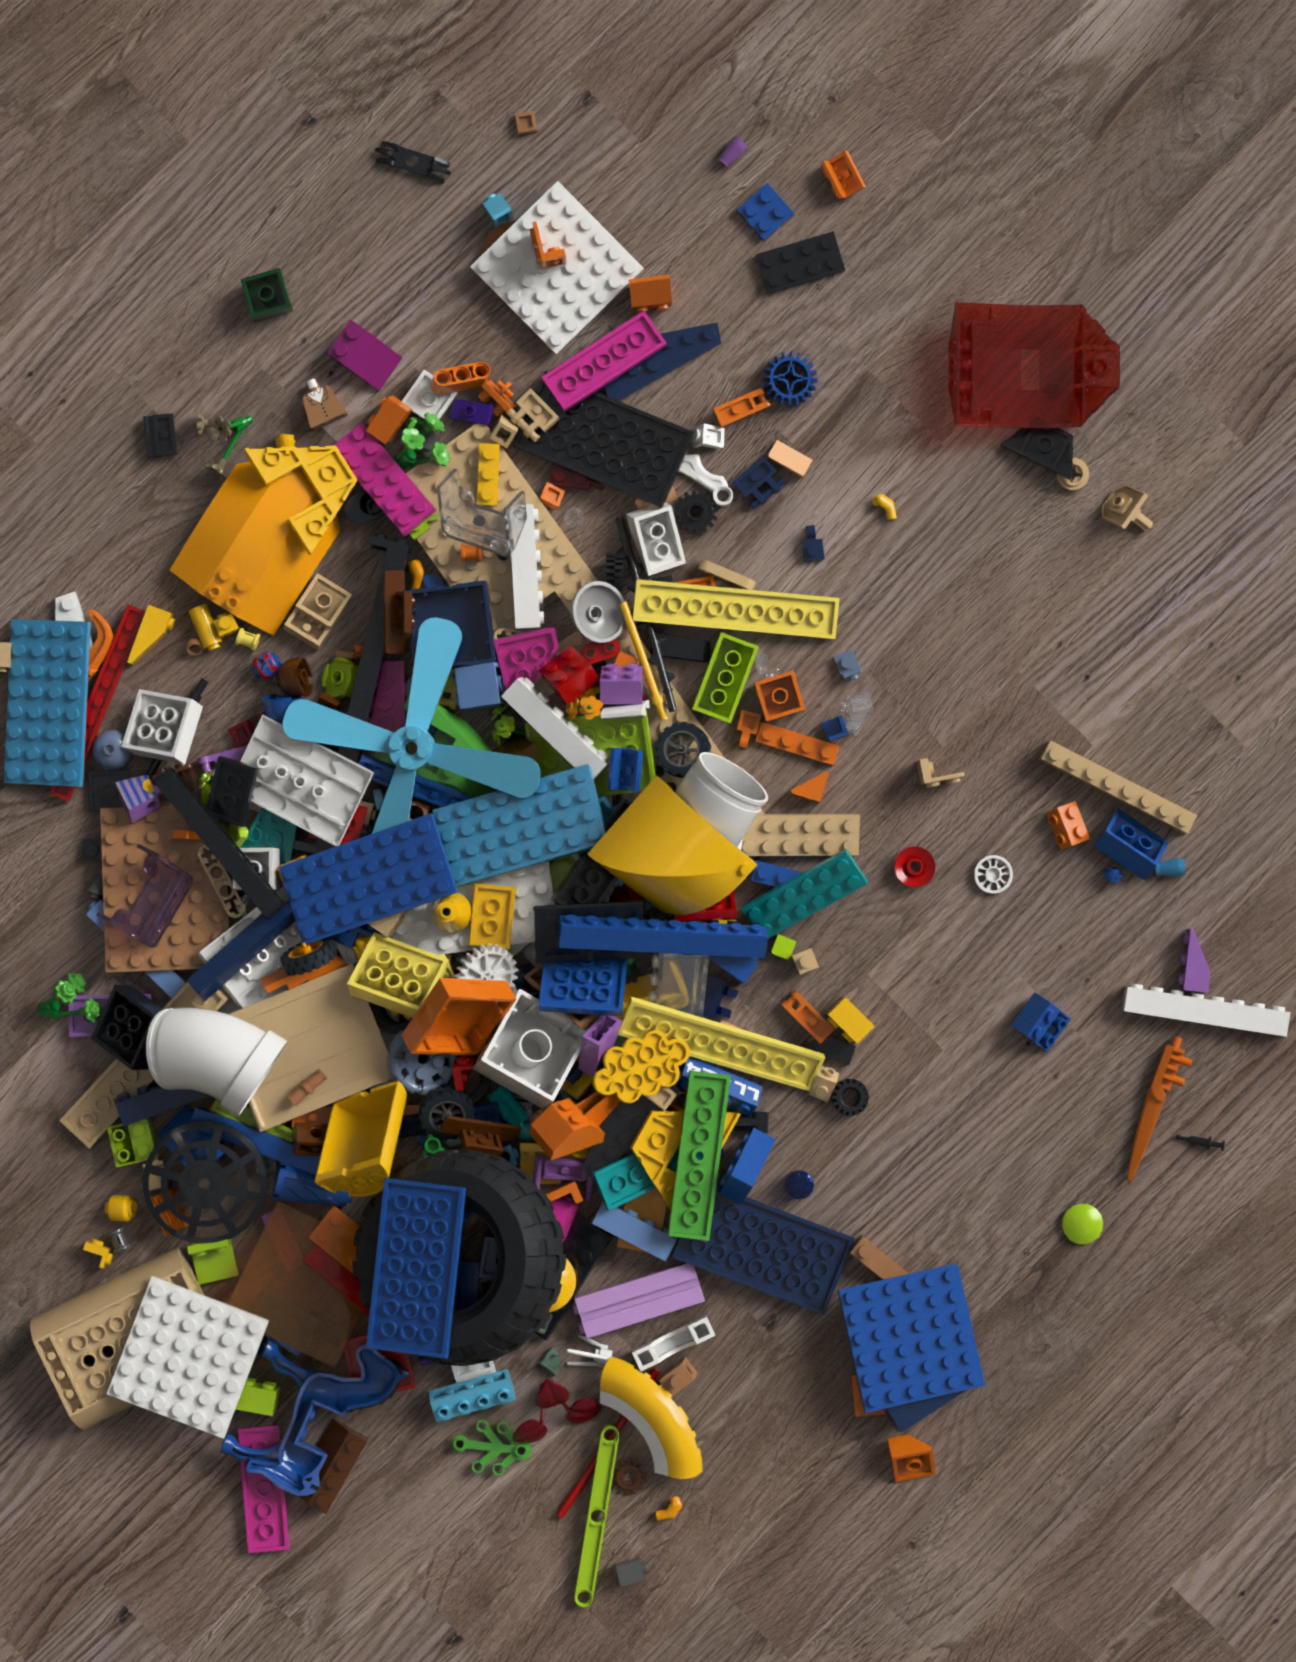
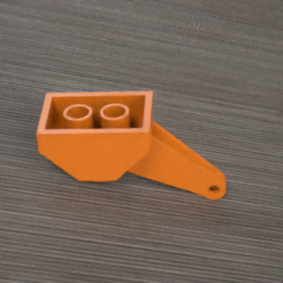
M596 1092L579 1103L574 1102L570 1098L552 1103L531 1124L529 1134L551 1161L600 1144L604 1141L605 1133L599 1125L621 1101L616 1097L615 1093L602 1095Z

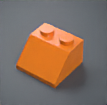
M670 275L629 279L632 311L641 313L642 311L648 312V309L656 308L657 311L669 309L668 306H672Z

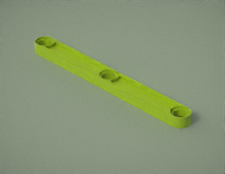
M611 1424L605 1425L601 1429L574 1591L575 1602L580 1607L589 1606L594 1597L619 1442L618 1429ZM608 1429L616 1432L612 1440L604 1438V1433ZM598 1510L602 1512V1518L599 1521L591 1519L593 1511ZM587 1592L589 1599L586 1602H580L578 1600L579 1593Z

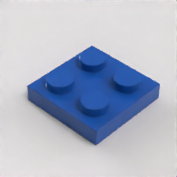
M768 183L737 209L738 214L763 241L794 215V212Z

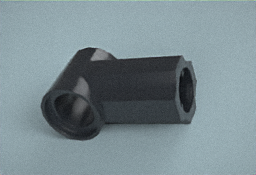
M753 1111L750 1116L741 1114L732 1130L751 1132L755 1128L763 1133H768L769 1112Z

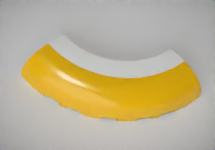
M611 1356L605 1364L601 1375L600 1404L621 1413L640 1431L651 1451L654 1473L677 1479H689L699 1475L703 1471L700 1448H697L696 1434L691 1430L687 1422L689 1419L681 1406L677 1407L671 1399L672 1395L662 1385L658 1386L648 1373L643 1374L636 1370L634 1365Z

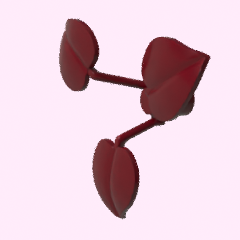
M545 1379L539 1385V1392L535 1396V1404L541 1408L540 1420L530 1419L522 1423L514 1432L512 1440L519 1443H533L541 1440L547 1433V1427L543 1425L546 1408L562 1404L566 1411L569 1412L566 1415L568 1421L584 1423L597 1416L602 1406L593 1399L583 1398L574 1402L569 1407L565 1403L569 1398L568 1390L552 1380Z

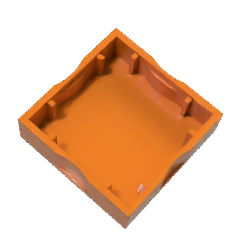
M439 978L401 1036L411 1054L448 1053L453 1055H478L491 1037L495 1027L503 1020L516 1001V997L507 981Z

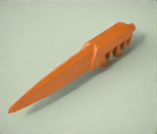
M1175 1036L1172 1045L1165 1044L1149 1087L1133 1143L1127 1176L1129 1184L1136 1173L1167 1096L1165 1091L1170 1092L1173 1084L1183 1087L1186 1079L1176 1076L1179 1066L1181 1064L1190 1067L1192 1064V1059L1183 1057L1185 1050L1179 1048L1182 1042L1180 1037Z

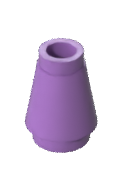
M735 136L733 140L730 139L719 160L728 167L746 153L745 150L748 146Z

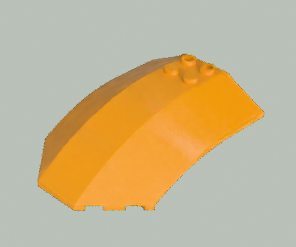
M250 461L238 463L215 495L169 570L198 593L223 609L274 636L341 531L340 523L336 514L317 546L309 555L287 521L288 518L321 501L302 469L299 467L265 486Z

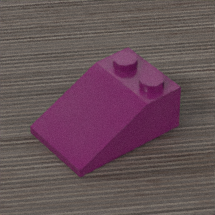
M351 319L327 352L331 359L378 391L382 389L402 360L400 355Z

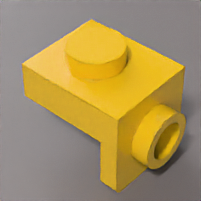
M92 1238V1241L88 1240L85 1242L83 1250L102 1256L99 1268L104 1269L106 1265L109 1266L111 1264L113 1254L110 1252L112 1248L103 1245V1241Z

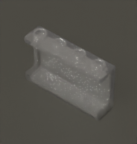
M655 953V956H652L654 973L650 975L652 991L648 995L649 1002L703 1018L709 955Z

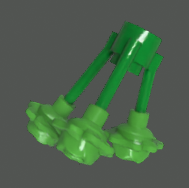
M73 972L67 974L68 981L63 982L60 980L58 985L54 987V990L57 992L54 996L38 1004L40 1015L43 1018L50 1016L52 1020L58 1017L80 1014L81 1016L86 1015V1019L94 1023L98 1020L102 1011L98 1002L88 998L85 1001V1007L79 1010L58 1013L60 1005L57 1000H61L64 1004L67 1002L71 1004L77 996L75 991L78 993L85 992V979L81 974Z

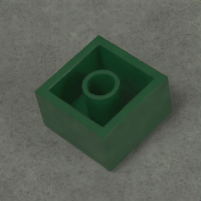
M280 268L240 279L254 323L293 311Z

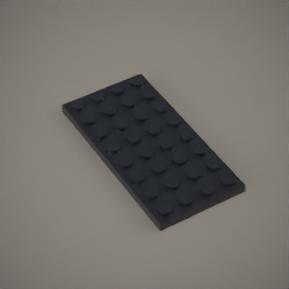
M541 379L536 394L560 419L546 432L539 427L536 430V433L540 436L537 442H534L530 437L527 438L523 434L524 431L520 428L513 442V447L662 508L695 436V432L598 392L593 393L564 412ZM527 414L525 415L524 420L530 426L534 421Z

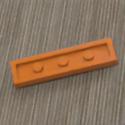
M764 722L760 724L755 741L834 766L840 747Z

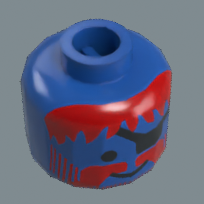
M265 651L253 659L254 667L251 670L257 679L261 677L264 681H269L278 675L282 663L275 652Z

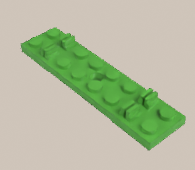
M689 1070L668 1236L706 1241L710 1239L731 1075ZM697 1152L703 1153L702 1159L698 1160L696 1158Z

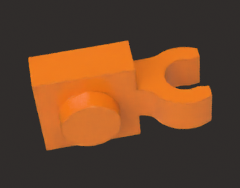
M741 710L737 731L742 732L739 742L740 747L747 748L750 734L757 735L761 714Z

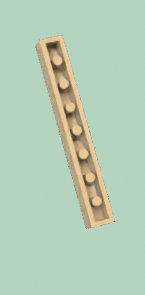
M1053 741L1047 742L1039 758L1040 761L1183 834L1189 833L1197 817L1196 814Z

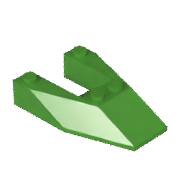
M408 697V699L406 700L405 704H404L403 707H402L403 709H405V710H407V711H408L409 697ZM437 705L431 721V725L438 728L433 736L435 743L492 751L465 720ZM376 752L373 757L397 766L391 760L389 753ZM431 764L423 769L416 770L417 775L474 797L497 791L482 783Z

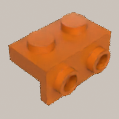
M844 151L829 161L821 163L823 167L822 172L826 179L830 180L832 184L831 190L835 197L847 199L866 187L848 151Z
M1076 801L1046 812L1048 822L1051 825L1060 850L1090 839Z

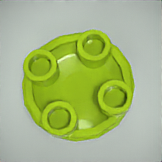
M1080 1203L1065 1211L1062 1227L1064 1234L1069 1240L1076 1244L1085 1245L1092 1243L1099 1237L1103 1229V1220L1095 1207Z

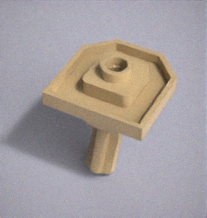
M1125 484L1114 489L1102 505V518L1123 529H1126L1130 522H1134L1147 532L1153 525V522L1144 516L1140 509L1148 495Z

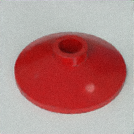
M918 846L902 850L898 854L894 865L897 878L909 887H921L927 884L933 878L936 868L932 854ZM912 863H916L918 865V869L916 871H913L911 869Z

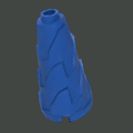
M280 1162V1165H284V1168L278 1166L273 1191L277 1195H272L271 1200L278 1202L321 1203L341 1207L343 1205L346 1206L347 1203H352L353 1197L348 1196V1192L338 1190L336 1193L330 1192L315 1183L316 1175Z

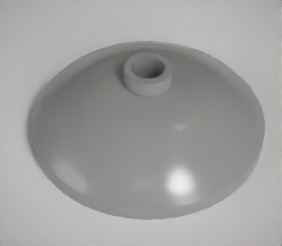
M602 581L590 582L582 586L573 598L571 605L573 623L577 631L591 642L606 643L612 641L621 634L626 625L619 605L625 602V600L614 586Z

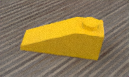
M151 605L147 606L127 663L135 665L167 634L168 630H172L175 623L172 613Z

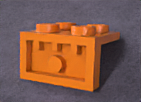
M532 222L533 228L529 230L532 244H537V248L534 249L537 265L541 264L542 269L566 264L564 248L553 247L547 249L548 252L544 253L537 222Z

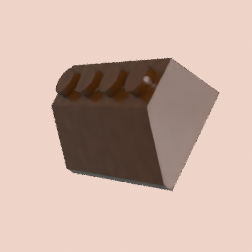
M333 1418L317 1446L327 1454L326 1460L319 1471L320 1484L318 1491L308 1496L299 1497L309 1505L327 1514L369 1438ZM311 1477V1478H307V1479H305V1480H306V1481H311V1480H312V1477Z

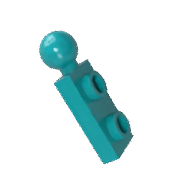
M501 1086L490 1094L488 1099L491 1103L498 1102L499 1112L509 1125L521 1126L520 1136L526 1140L531 1139L532 1136L529 1134L530 1124L525 1122L529 1116L507 1088Z

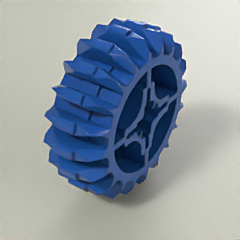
M790 351L789 358H786L785 352H782L781 360L776 355L774 356L776 363L768 362L772 369H764V372L769 375L763 376L762 380L769 382L765 383L763 387L771 388L766 394L767 396L775 394L772 398L773 402L780 398V406L783 405L784 400L787 401V407L791 406V401H794L795 406H799L798 399L805 403L806 398L804 395L811 398L812 393L809 390H816V386L811 383H817L818 379L811 376L816 375L817 371H810L814 366L813 363L806 365L808 357H805L803 361L800 360L801 353H798L797 357L793 358V351ZM788 364L786 373L774 375L780 366ZM794 364L803 369L806 377L798 375L794 371ZM791 370L792 379H796V381L792 382L789 389V383L785 377H788ZM774 382L783 384L786 387V394L780 392ZM807 383L800 393L793 395V387L795 385Z

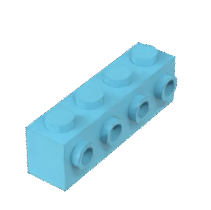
M508 1369L429 1391V1400L436 1422L447 1421L456 1416L468 1415L478 1410H487L492 1406L508 1404L516 1400Z

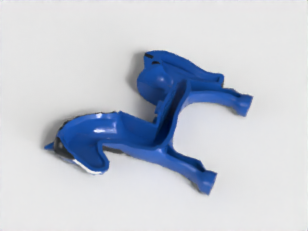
M269 1338L261 1358L271 1361L275 1372L293 1378L298 1386L293 1416L288 1430L278 1443L267 1448H250L240 1445L233 1435L227 1433L219 1452L230 1455L238 1461H247L246 1471L248 1473L262 1474L277 1487L291 1494L308 1496L316 1493L320 1484L319 1471L326 1460L327 1454L322 1449L303 1441L307 1433L306 1423L307 1421L312 1422L316 1412L314 1404L343 1417L347 1412L350 1413L354 1410H363L376 1405H382L387 1399L394 1396L401 1379L407 1377L409 1372L402 1370V1364L399 1361L383 1356L376 1349L366 1348V1345H362L356 1350V1359L361 1368L360 1378L340 1377L328 1372L310 1370L285 1358L280 1352L278 1343ZM311 1477H312V1480H311V1481H306V1480H305V1479H307V1478H311Z

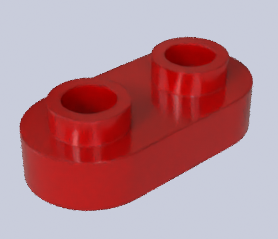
M616 639L606 643L592 642L584 645L580 650V654L590 664H595L616 657L620 652V644ZM608 644H612L614 646V649L612 651L606 650V646ZM592 650L594 651V656L588 657L586 652Z

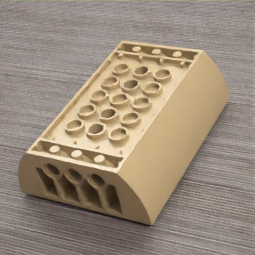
M181 1245L31 1319L30 1331L33 1343L70 1419L79 1428L85 1430L134 1406V1404L107 1395L151 1276L204 1295ZM108 1345L113 1348V1356L106 1357L103 1354L104 1346ZM86 1355L94 1357L95 1363L93 1366H87L84 1363Z

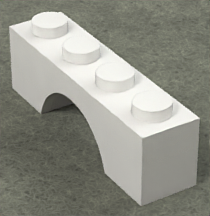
M704 1315L633 1349L632 1354L640 1371H643L685 1348L714 1337L715 1332L707 1315Z

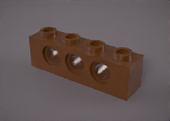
M295 1122L291 1135L293 1155L320 1157L328 1125Z

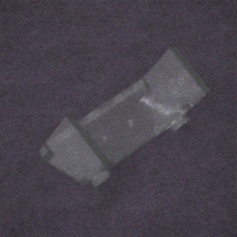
M454 468L437 486L440 522L443 533L451 539L504 557L509 556L515 550L527 519L525 492L520 491L503 509L504 513L475 504L472 491L460 486L458 469Z

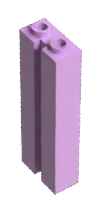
M684 1262L576 1296L572 1306L575 1315L579 1314L582 1321L578 1323L581 1334H585L586 1338H590L705 1302L695 1267Z

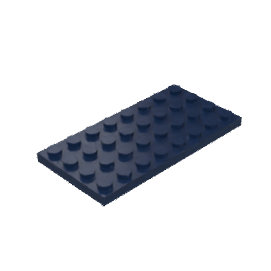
M716 1185L709 1241L679 1237L671 1257L825 1315L853 1244L854 1237L746 1197L743 1203L739 1205L720 1195L719 1192L722 1187Z

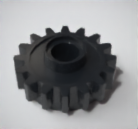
M692 490V495L685 492L684 499L678 498L680 505H674L678 512L673 514L679 518L676 520V524H682V531L686 528L688 529V534L695 531L696 535H699L700 530H703L704 533L707 532V526L713 528L714 525L711 521H717V517L713 513H717L718 509L713 508L716 501H709L710 494L704 497L702 490L699 494ZM692 508H699L702 514L695 518L691 516L690 510Z

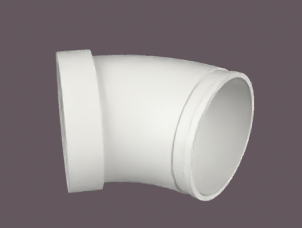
M709 752L699 754L697 761L691 766L675 792L695 812L740 850L744 835L761 811V807L768 801L766 791L750 774L731 761Z
M169 1008L158 1012L149 1026L146 1039V1056L151 1075L160 1087L166 1090L185 1089L203 1092L222 1101L220 1106L238 1117L269 1073L288 1041L271 1030L266 1033L255 1025L225 1013L199 1008Z

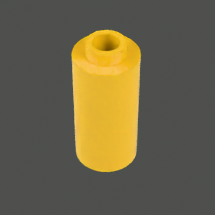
M202 604L190 609L188 612L203 649H208L210 652L220 648L219 644L223 641L217 632L208 604Z

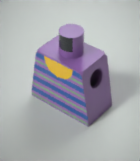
M148 775L115 782L118 796L131 822H135L160 808L158 796L163 793L156 784H152Z

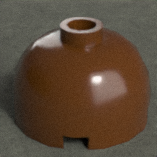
M295 657L286 660L280 666L276 676V683L287 696L300 698L309 697L312 694L313 684H309L308 676L312 677V672L307 660L302 657Z

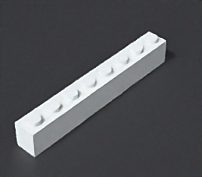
M1131 983L1130 987H1125L1121 1011L1287 1037L1291 1012H1285V1007L1273 1006V1009H1266L1265 1004L1254 1002L1252 1006L1244 1005L1245 1001L1232 999V1003L1224 1002L1223 997L1212 996V1000L1204 999L1203 994L1192 993L1190 997L1184 996V991L1178 990L1164 993V988L1151 986V990H1145L1143 985Z

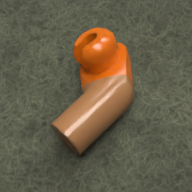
M355 645L354 651L337 650L335 658L342 657L351 661L360 659L364 645Z

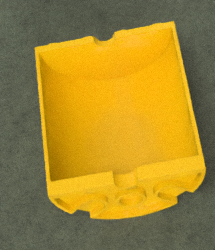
M395 1081L372 1088L370 1093L362 1091L333 1102L315 1177L317 1185L333 1193H336L337 1190L348 1192V1196L351 1197L370 1196L383 1190L384 1178H389L407 1100V1093L402 1083Z

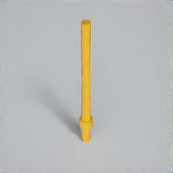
M623 602L619 605L640 665L643 666V673L652 696L650 698L652 705H655L660 721L667 719L668 717L663 705V696L659 694L628 603Z

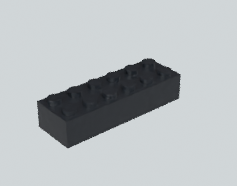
M625 797L618 798L604 819L606 832L632 804ZM586 850L581 853L550 900L557 905L603 902L618 878L587 855L590 850Z

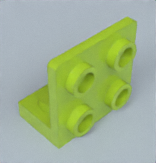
M231 1239L215 1243H194L187 1246L188 1253L192 1254L198 1284L201 1285L239 1275Z

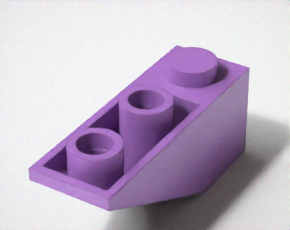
M1187 929V932L1183 934V945L1186 946L1185 953L1181 954L1180 964L1183 965V972L1179 973L1178 985L1181 986V990L1208 993L1210 970L1194 929Z

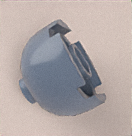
M107 730L100 733L94 740L92 746L93 757L102 768L120 770L131 761L133 754L121 747L125 736L124 732Z

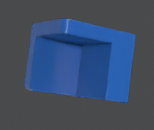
M842 715L821 722L827 742L848 735Z

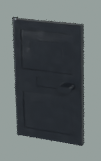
M644 901L533 906L535 963L643 957V952L559 948L557 932L559 917L570 914L579 917L596 916L598 918L616 917L618 919L637 918L643 920Z

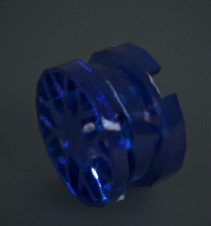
M794 1170L785 1179V1189L794 1199H805L813 1191V1179L806 1171Z

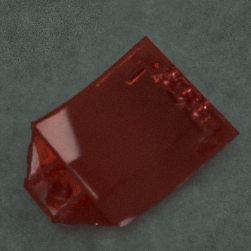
M956 302L948 344V392L955 426L999 428L1081 427L1120 388V346L1115 341H1112L1105 333L1106 330L1086 312V308L1082 304L1005 305Z

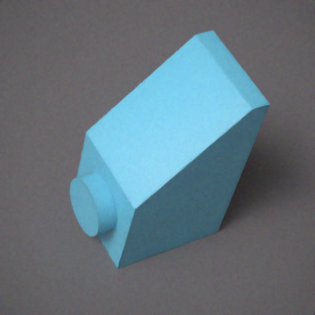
M491 194L484 199L485 202L482 203L483 208L495 228L513 219L512 210L501 194Z

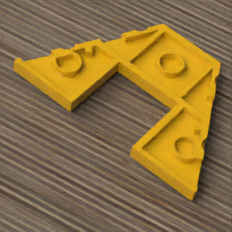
M336 446L245 448L244 453L265 486L300 467L321 501L287 520L307 553L311 555L356 484L357 478Z
M650 1111L630 1148L669 1210H671L675 1172L668 1169L667 1166L680 1143L684 1111ZM726 1112L722 1147L741 1115L738 1112Z

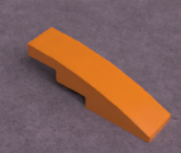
M337 955L333 960H329V963L326 965L323 964L322 967L313 969L309 973L305 972L302 975L296 974L291 976L287 975L284 968L260 978V981L267 993L285 984L291 990L307 980L309 982L343 968L347 964L341 955Z

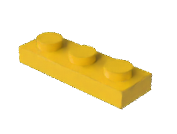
M479 443L477 506H498L500 444Z

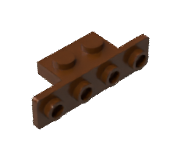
M403 570L384 571V652L386 654L405 653V633H412L415 625V620L412 616V608L415 601L412 591H405V572Z
M448 1116L440 1127L443 1133L459 1135L463 1150H474L500 1156L503 1152L501 1141L514 1143L522 1130L521 1126Z

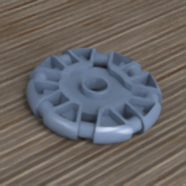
M400 1030L393 1038L389 1047L391 1049L390 1055L387 1056L391 1077L394 1076L396 1081L403 1084L406 1092L411 1094L415 1092L419 1093V1095H428L427 1093L430 1090L434 1091L436 1087L448 1085L453 1079L452 1066L454 1060L459 1058V1055L448 1053L427 1054V1060L424 1063H419L418 1056L420 1054L410 1053L401 1036L404 1031ZM399 1050L404 1051L403 1058H398ZM444 1058H449L447 1066L444 1065ZM403 1068H404V1069L406 1070V1072H407V1073L404 1074V1075H402V1073H401V1071H402ZM437 1074L439 1079L434 1082L431 1077ZM416 1078L421 1079L420 1085L415 1084Z

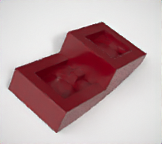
M265 712L227 729L236 748L250 742L262 714L266 715Z

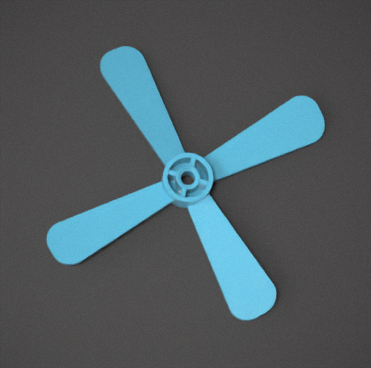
M435 617L429 618L421 624L418 632L406 725L395 733L306 699L292 702L286 710L283 719V730L292 739L389 753L391 760L397 766L372 834L409 821L416 770L423 769L429 764L519 798L532 796L538 788L540 768L532 758L437 744L428 732L462 642V632L452 621ZM414 742L417 746V751L414 754H410L408 746Z

